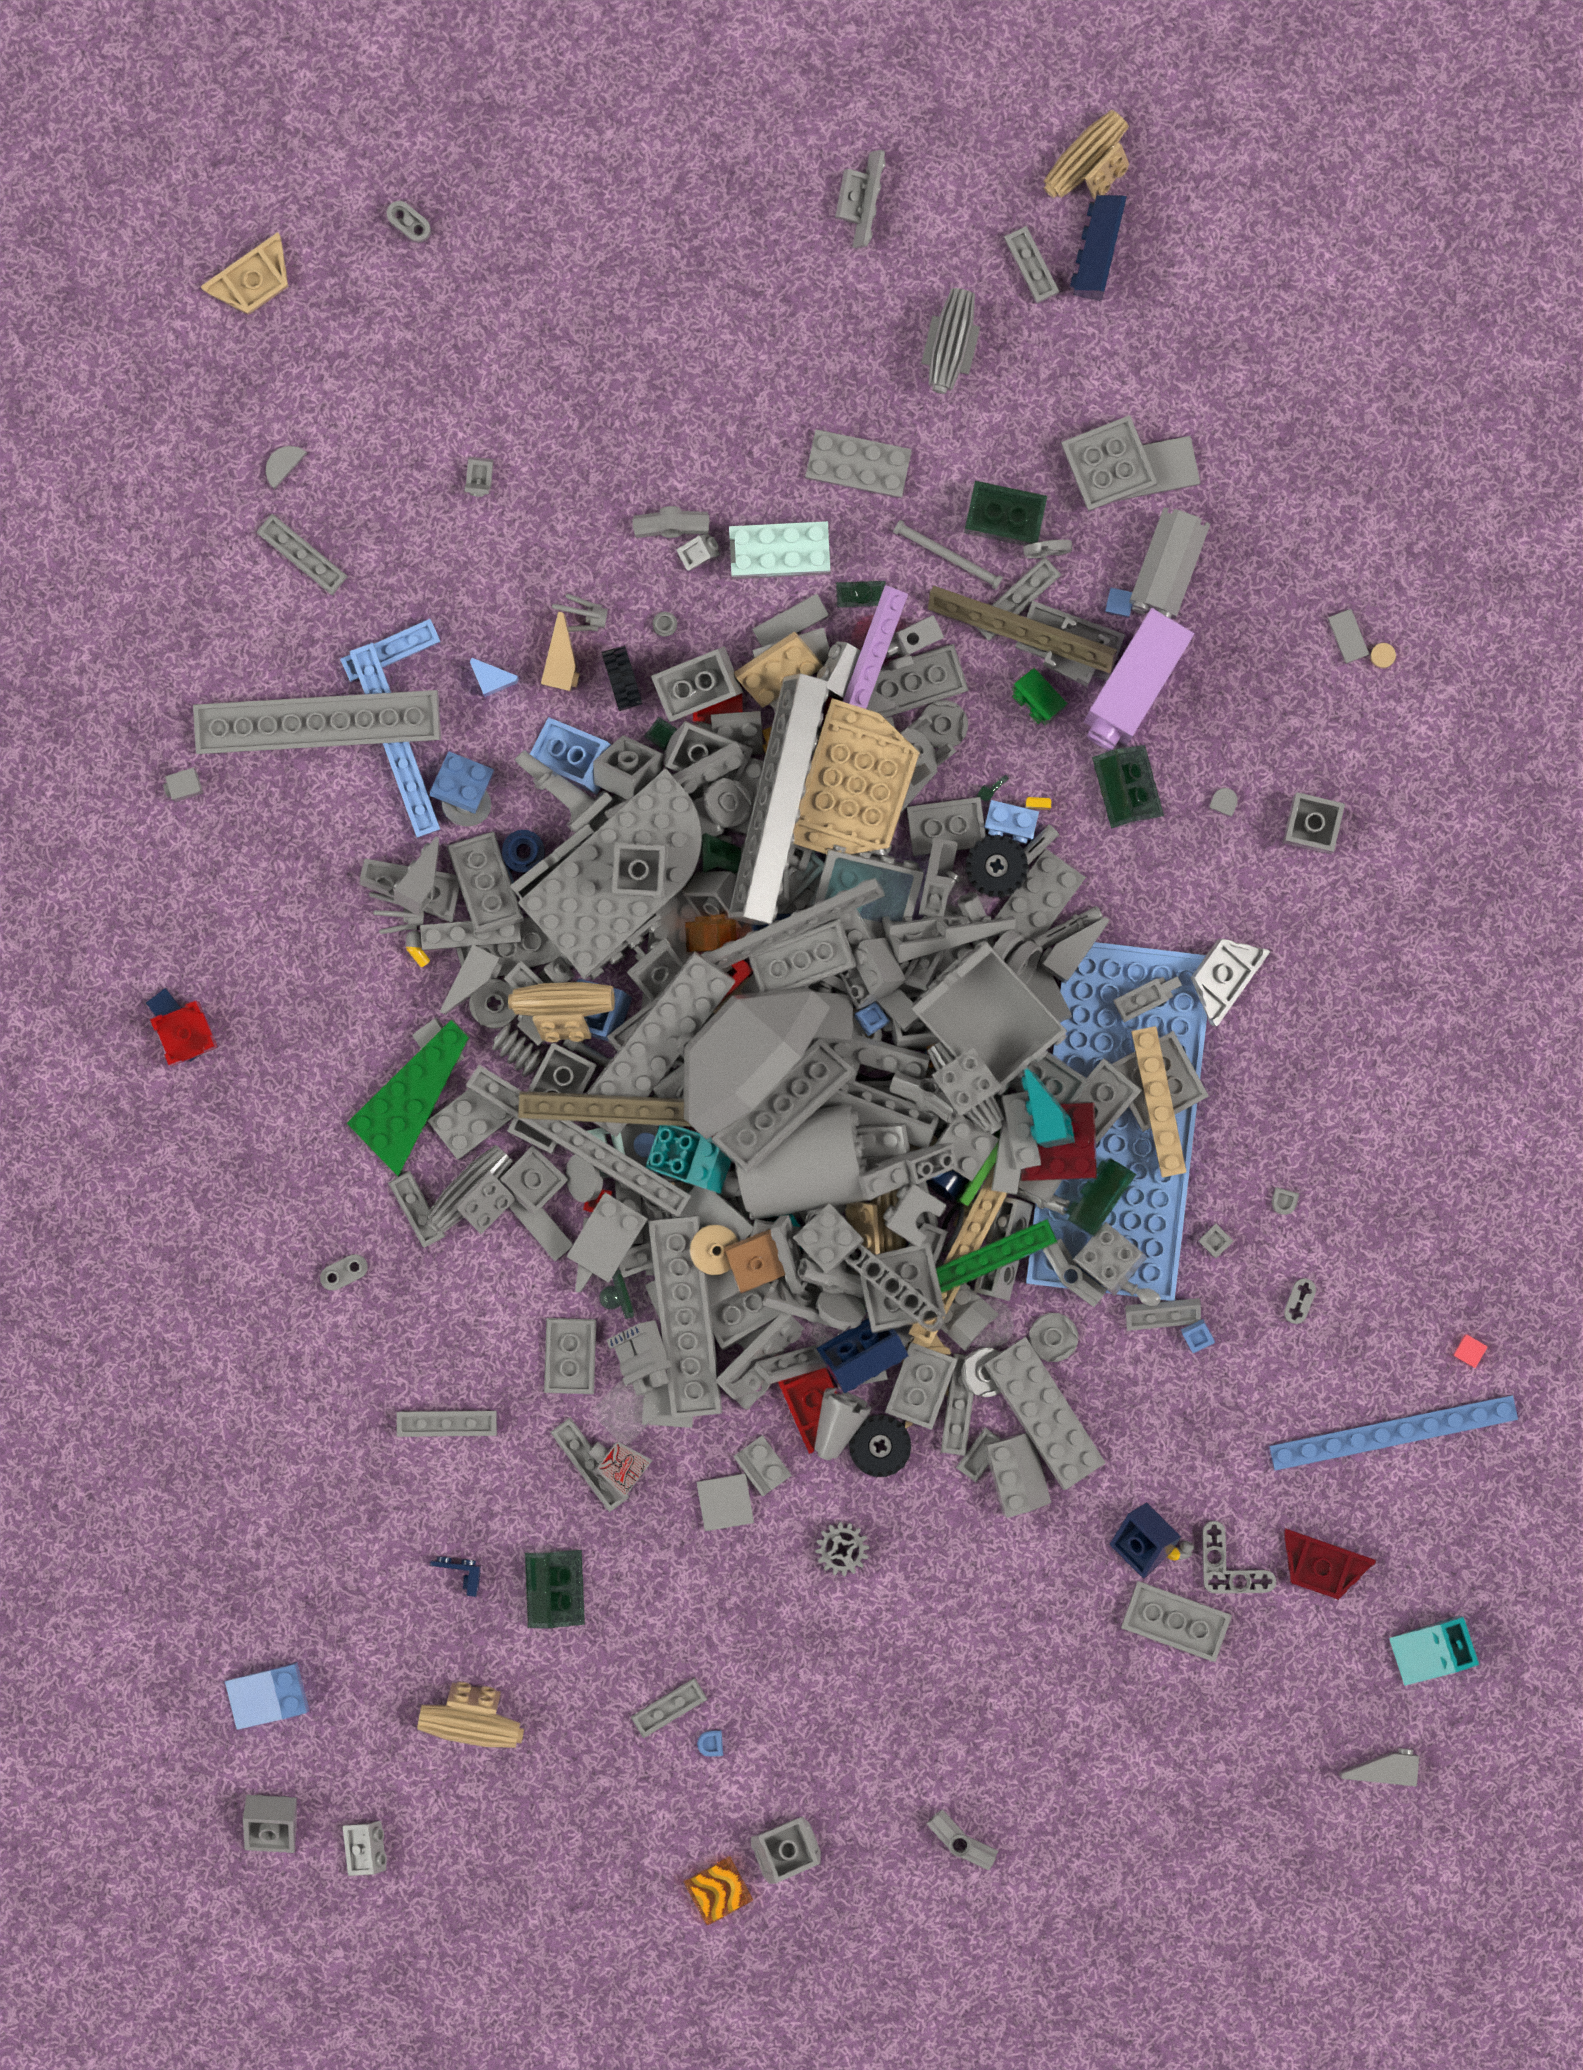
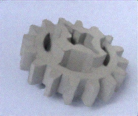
M839 1522L836 1529L830 1524V1532L827 1533L822 1530L821 1534L824 1536V1539H817L816 1541L821 1545V1548L816 1549L815 1552L822 1554L818 1562L825 1561L824 1570L826 1571L830 1567L833 1568V1575H836L838 1570L842 1571L843 1577L846 1576L847 1570L855 1574L856 1565L861 1568L864 1566L861 1559H868V1555L863 1552L869 1549V1545H863L862 1543L867 1537L866 1535L861 1537L858 1535L861 1530L860 1528L855 1529V1531L851 1530L852 1523H849L847 1528H843L842 1522ZM839 1533H849L855 1538L847 1540L841 1538ZM831 1537L834 1543L832 1549L826 1552V1543ZM842 1542L843 1545L853 1543L846 1550V1555L843 1556L842 1553L831 1555L838 1549V1543ZM859 1546V1554L855 1561H853L851 1557L852 1551ZM835 1558L843 1560L845 1566L836 1565L830 1560Z

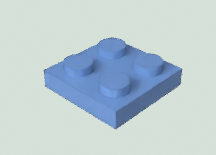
M448 751L429 796L475 814L493 776L494 769Z

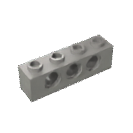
M1006 1197L989 1229L985 1246L1028 1228L1033 1204ZM1019 1260L977 1278L974 1292L1009 1301Z

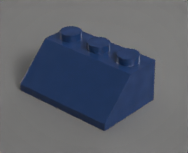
M869 1318L862 1321L856 1328L848 1329L816 1348L844 1394L856 1389L867 1380L878 1376L891 1366L899 1364L909 1356L895 1329L873 1333Z

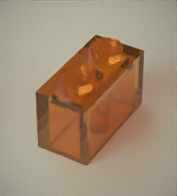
M725 915L695 917L694 922H685L686 952L715 951L729 941H737L736 920L726 919Z

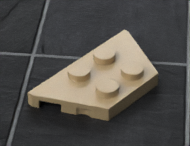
M277 232L200 286L202 290L249 315L288 288L280 234Z

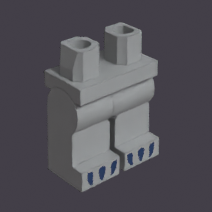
M655 1320L638 1323L624 1332L607 1339L609 1348H615L619 1358L620 1370L625 1377L623 1378L624 1384H632L637 1396L652 1391L649 1378L653 1388L669 1383L665 1370L672 1366L670 1360L666 1361V1351Z

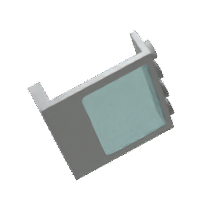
M835 844L833 849L827 848L828 852L814 904L820 900H828L842 890H850L859 886L864 880L876 878L882 886L885 896L857 908L868 930L886 939L882 926V917H889L890 921H904L905 916L913 915L924 875L923 870L918 867V863L904 860V863L896 862L894 857L883 854L879 858L871 856L869 851L848 854L845 853V847Z

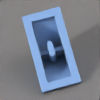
M471 658L470 664L485 697L517 684L518 676Z

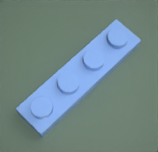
M428 619L375 643L374 646L382 668L441 641L431 619ZM351 654L341 658L340 660L350 682L359 679Z

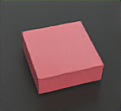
M1465 1334L1453 1356L1476 1368L1487 1346Z

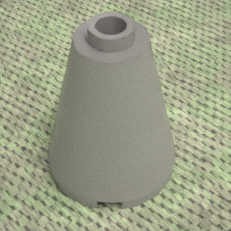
M827 1388L823 1394L814 1448L820 1458L829 1461L832 1458H838L871 1411V1406L866 1407L867 1402L849 1392L845 1394L842 1392L841 1395L836 1394L835 1388Z

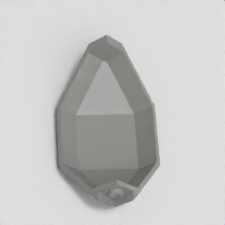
M808 987L733 995L685 1046L684 1119L705 1139H708L752 1111L802 1058L830 1007Z

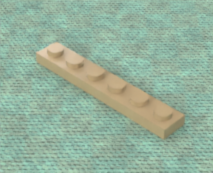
M1154 1026L1131 1031L1161 1178L1187 1173L1157 1028Z

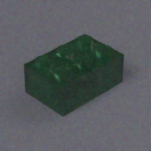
M975 481L964 533L1022 546L1037 543L1048 496Z

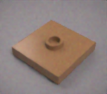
M770 1229L724 1248L740 1293L785 1276L783 1264L779 1261L778 1249L771 1237Z

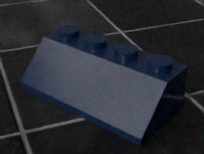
M1096 195L1095 203H1089L1086 216L1091 217L1089 226L1084 225L1081 240H1085L1083 250L1078 249L1075 262L1080 264L1078 273L1072 274L1070 287L1074 288L1073 295L1102 301L1127 196Z

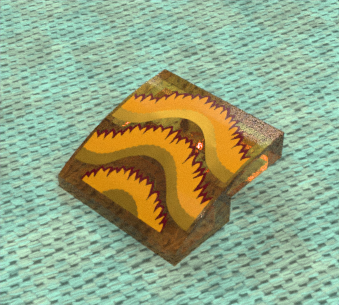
M731 1856L725 1857L683 1881L706 1926L753 1901Z

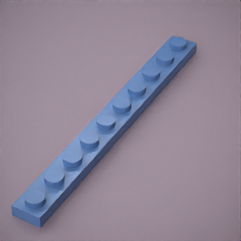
M1513 1395L1271 1445L1269 1449L1273 1467L1276 1471L1518 1420Z

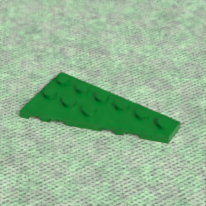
M453 1019L347 1122L351 1129L397 1176H400L419 1135L422 1133L443 1088L449 1080L455 1064H457L470 1038Z

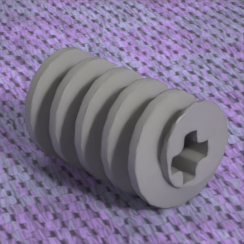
M508 1023L492 1041L494 1042L492 1049L496 1051L502 1048L500 1056L503 1058L509 1055L507 1060L509 1064L517 1061L514 1069L518 1071L524 1068L522 1076L526 1077L539 1066L545 1057L538 1058L541 1052L539 1049L533 1053L531 1052L533 1043L524 1046L526 1037L523 1036L517 1039L519 1031L515 1030L510 1033L511 1024Z

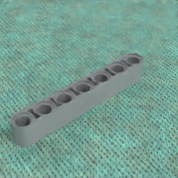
M811 1211L805 1219V1224L807 1225L820 1211ZM860 1244L856 1248L862 1252L860 1259L852 1261L849 1256L844 1259L848 1265L925 1330L934 1332L942 1327L944 1319L940 1311L863 1245ZM873 1265H878L881 1268L880 1273L875 1277L869 1276V1268ZM892 1281L899 1282V1289L894 1293L888 1292V1284ZM911 1297L918 1298V1305L913 1309L907 1308L906 1301ZM929 1313L937 1314V1321L932 1325L925 1323V1317Z

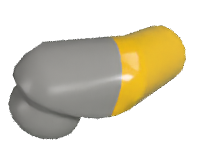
M418 931L408 932L406 935V950L420 967H424L429 963L430 959L422 950L421 934Z
M1183 1541L1180 1547H1175L1167 1558L1172 1561L1188 1559L1193 1554L1194 1546L1189 1541Z

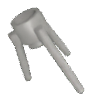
M566 594L567 599L589 607L588 610L552 604L553 609L585 615V623H590V625L568 626L569 632L588 630L598 632V627L605 628L608 609L602 608L600 604H594L570 594Z
M373 892L369 893L370 897L397 904L394 902V898ZM404 908V912L375 910L373 912L374 915L404 917L403 923H408L379 930L380 934L408 929L417 930V926L423 925L424 911L420 916Z

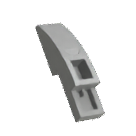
M947 1143L915 1150L875 1164L874 1169L858 1176L864 1199L871 1200L906 1184H919L957 1168L958 1165L953 1144Z

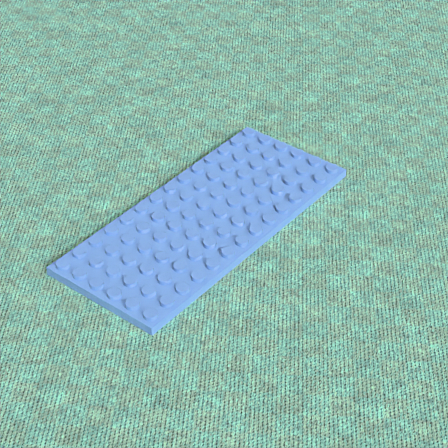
M1095 942L1068 982L1065 984L1061 981L1060 992L1072 1017L1060 1022L1067 1030L1065 1033L1067 1037L1059 1045L1053 1046L1052 1055L1057 1056L1065 1064L1087 1078L1103 1058L1112 1064L1135 1052L1131 1031L1156 1026L1158 1038L1174 1031L1200 1079L1207 1015L1193 985L1191 976L1206 955ZM1178 976L1182 986L1171 991L1172 998L1125 1023L1123 1022L1113 1000L1157 978L1164 977L1167 982ZM1197 1103L1175 1114L1187 1173L1161 1178L1152 1130L1149 1128L1142 1132L1132 1111L1128 1107L1096 1145L1097 1178L1062 1180L1054 1195L1069 1200V1208H1064L1067 1211L1066 1214L1061 1215L1048 1208L1041 1209L1035 1204L1033 1225L1048 1219L1056 1239H1062L1074 1259L1100 1227L1107 1222L1142 1251L1147 1258L1128 1281L1138 1284L1137 1288L1139 1289L1149 1288L1159 1294L1160 1300L1175 1301ZM1043 1250L1029 1255L1026 1284L1067 1288L1060 1282ZM1077 1265V1267L1082 1272H1084L1086 1275H1088L1090 1278H1092L1094 1281L1100 1284L1095 1278H1093L1090 1274L1086 1273L1082 1268H1080ZM1068 1269L1065 1271L1064 1280L1067 1283L1072 1284L1077 1280L1075 1270ZM1122 1289L1117 1293L1118 1295L1132 1296L1131 1293Z

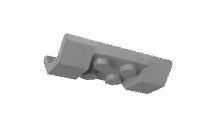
M940 1258L937 1260L936 1268L944 1264ZM965 1283L961 1285L941 1329L966 1351L974 1339L999 1314Z

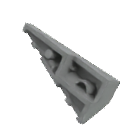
M905 916L904 921H890L889 917H882V926L888 945L897 962L901 963L1015 929V918L1008 916L1006 919L991 920V916H984L983 921H969L968 916H929V919L913 921L912 916Z

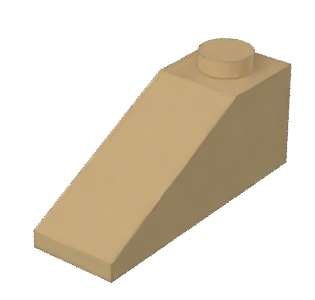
M558 612L541 684L571 691L572 687L577 688L580 673L576 672L577 665L565 614Z

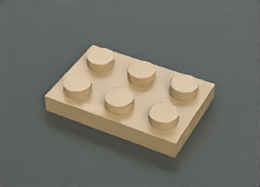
M793 632L736 670L734 674L736 679L763 708L779 697L784 677L800 673L811 676L819 671L823 665L798 634Z

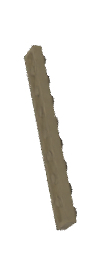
M933 586L930 590L928 610L1048 652L1051 651L1053 654L1110 674L1114 669L1117 649L937 586Z
M520 1091L518 1118L691 1126L684 1119V1099Z

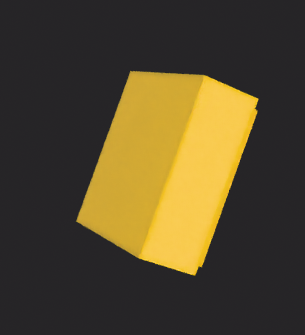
M1028 797L1025 800V808L1050 810L1051 799Z

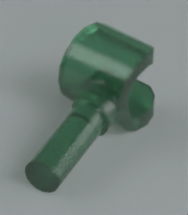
M1004 775L991 788L984 784L977 797L988 802L998 788L1009 780V777Z

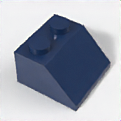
M1146 1502L1128 1513L1109 1545L1145 1579L1173 1551L1181 1536Z

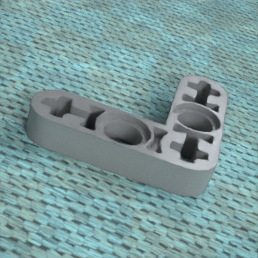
M1214 1520L1204 1525L1202 1530L1203 1583L1206 1590L1218 1594L1267 1593L1274 1589L1276 1577L1268 1570H1226L1225 1528L1220 1522ZM1212 1525H1216V1529L1221 1530V1533L1216 1535V1543L1221 1542V1547L1214 1545L1207 1547V1542L1212 1543V1536L1207 1534V1530H1210ZM1211 1550H1218L1221 1553V1560L1217 1564H1211L1207 1559V1555ZM1225 1574H1230L1228 1579L1230 1589H1225L1226 1584H1218L1217 1589H1213V1586L1208 1584V1580H1211L1213 1575H1217V1579L1226 1580ZM1239 1574L1244 1575L1247 1580L1245 1587L1241 1589L1235 1588L1233 1585V1578ZM1250 1574H1254L1253 1579H1262L1263 1574H1266L1267 1578L1271 1579V1583L1267 1584V1588H1263L1262 1584L1254 1583L1255 1589H1250Z

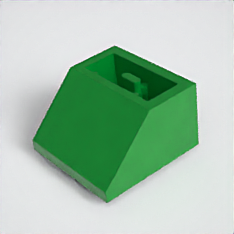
M1035 668L1014 683L1011 690L1013 692L1012 698L1021 707L1025 704L1030 710L1029 716L1038 725L1042 723L1046 726L1068 704Z

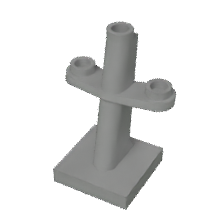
M526 750L522 751L514 759L519 766L534 778V787L540 790L546 788L569 808L571 819L566 825L572 832L577 833L613 800L604 791H601L593 799L534 758Z

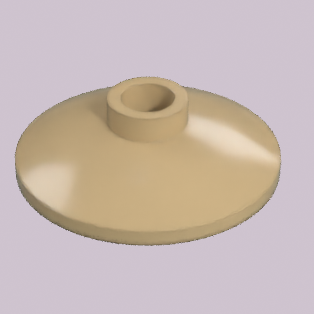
M709 1225L700 1229L694 1235L690 1244V1256L694 1265L702 1272L711 1275L727 1272L731 1267L724 1248L737 1243L738 1239L731 1230L721 1225ZM715 1246H719L721 1249L718 1255L712 1253V1249Z

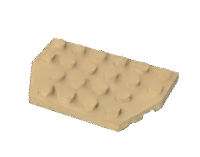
M836 699L831 700L813 756L811 770L805 781L806 792L803 799H800L798 808L800 809V817L794 825L793 833L795 838L793 844L827 854V848L833 849L834 844L845 847V853L848 854L890 848L920 752L880 713Z

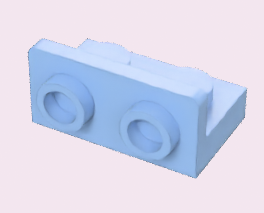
M991 800L984 828L989 831L988 835L1003 836L1005 834L1013 836L1012 840L1018 843L1027 844V840H1033L1039 811Z

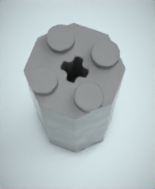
M1164 507L1129 603L1133 605L1132 610L1137 613L1146 614V611L1149 612L1153 608L1170 619H1176L1210 524L1206 522L1203 526L1200 524L1201 518L1181 510L1174 509L1172 514L1167 513L1169 508Z

